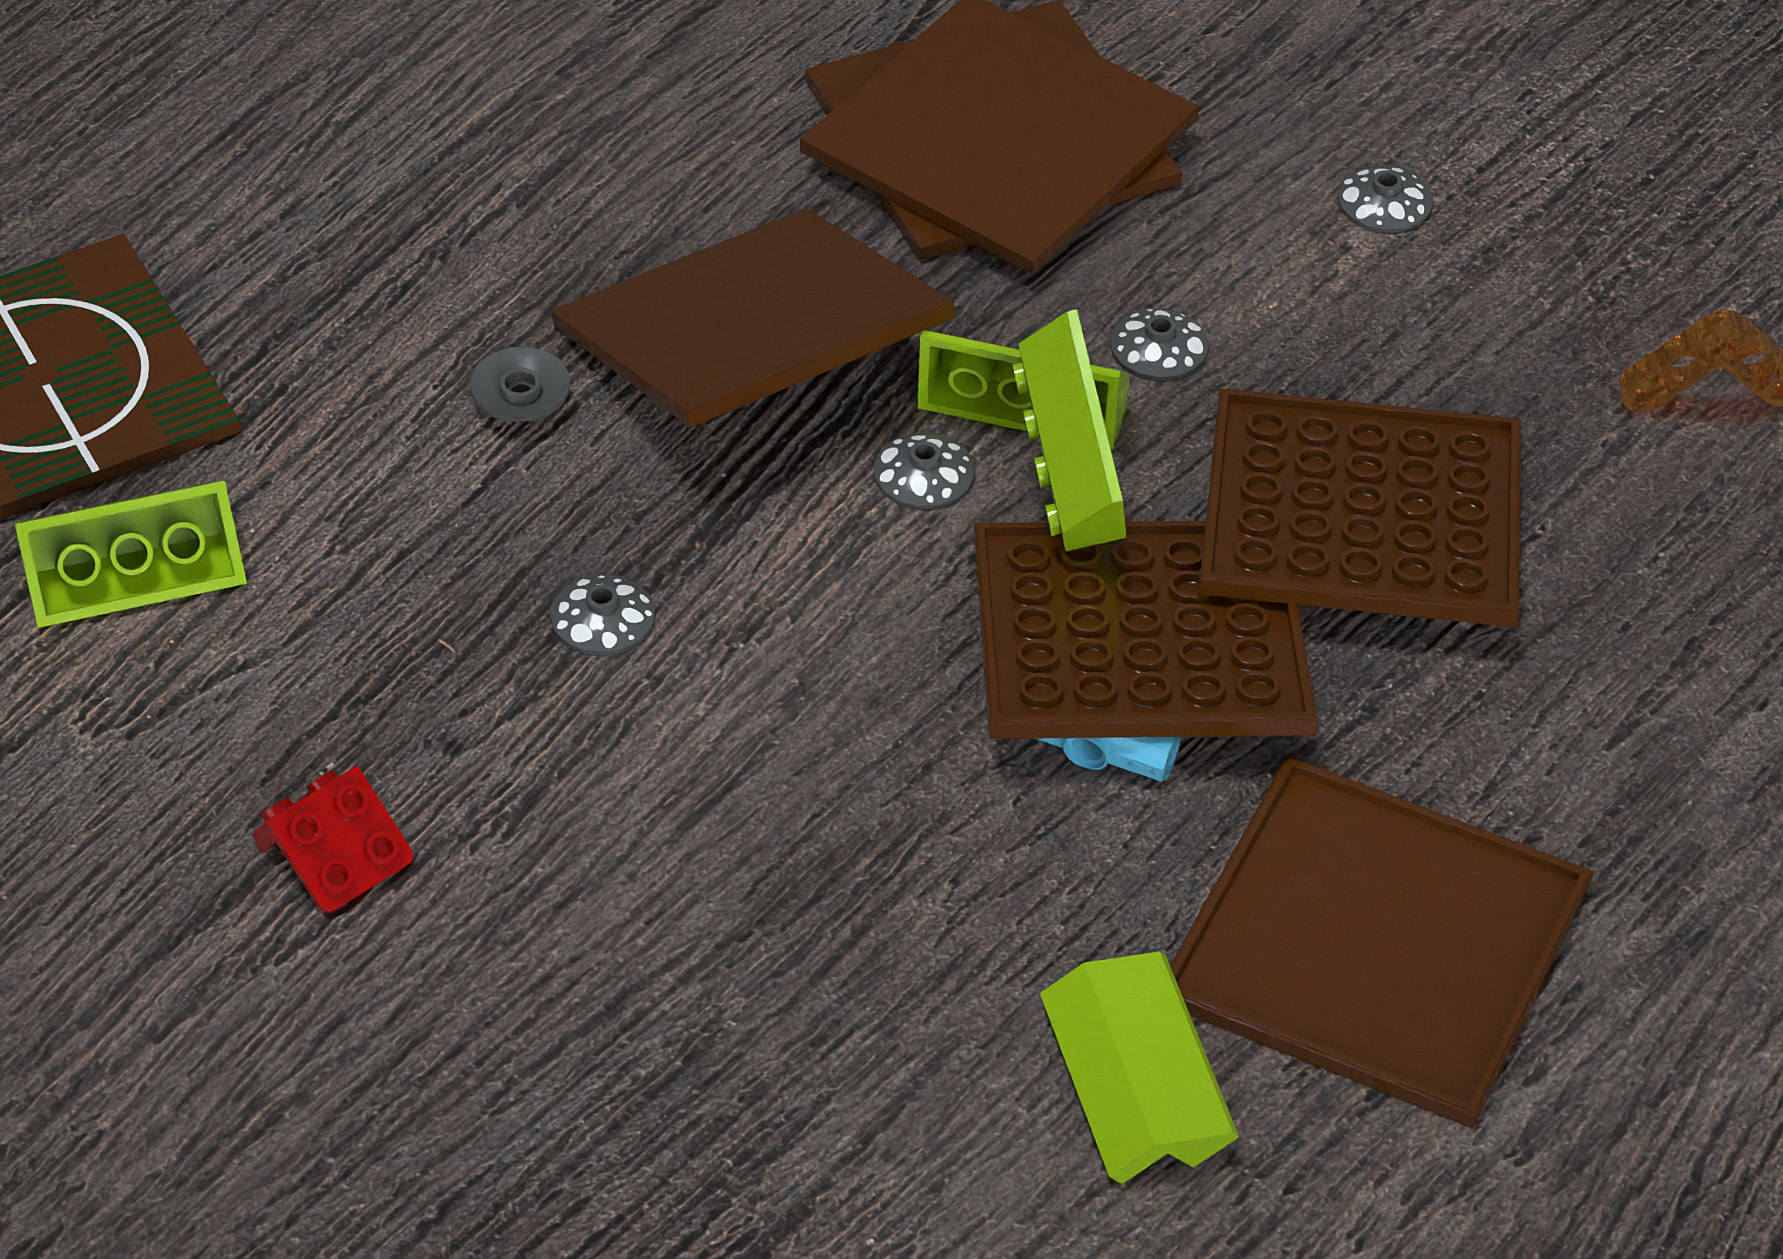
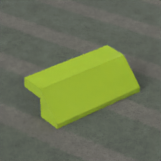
M1158 951L1084 962L1040 993L1110 1178L1123 1184L1166 1154H1170L1194 1168L1239 1138L1165 954Z

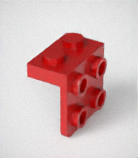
M358 765L339 777L334 769L322 775L306 786L310 795L295 804L292 803L289 797L274 804L260 814L264 823L252 834L262 853L276 845L279 846L319 910L324 913L334 912L403 869L413 860L411 847Z

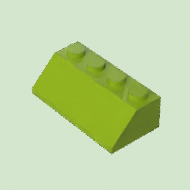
M1077 309L1067 311L1019 343L1021 362L1012 364L1018 394L1028 393L1032 409L1023 411L1029 441L1039 439L1043 456L1034 458L1040 488L1050 487L1054 504L1045 505L1051 536L1061 534L1065 551H1070L1127 537L1123 499Z
M922 331L919 351L918 409L1027 431L1023 411L1032 409L1028 393L1018 394L1012 364L1021 362L1019 349L933 331ZM1090 364L1110 449L1113 450L1127 409L1130 372Z
M223 480L14 523L37 628L247 584L227 488Z

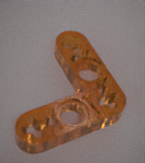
M1734 310L1715 311L1627 368L1621 374L1618 381L1623 404L1628 410L1633 412L1653 411L1712 372L1723 367L1766 403L1775 407H1783V348L1740 313ZM1750 355H1766L1764 359L1757 363H1742V360ZM1689 356L1695 358L1692 363L1686 366L1675 367L1671 365L1681 357ZM1776 373L1778 381L1774 382L1773 375Z

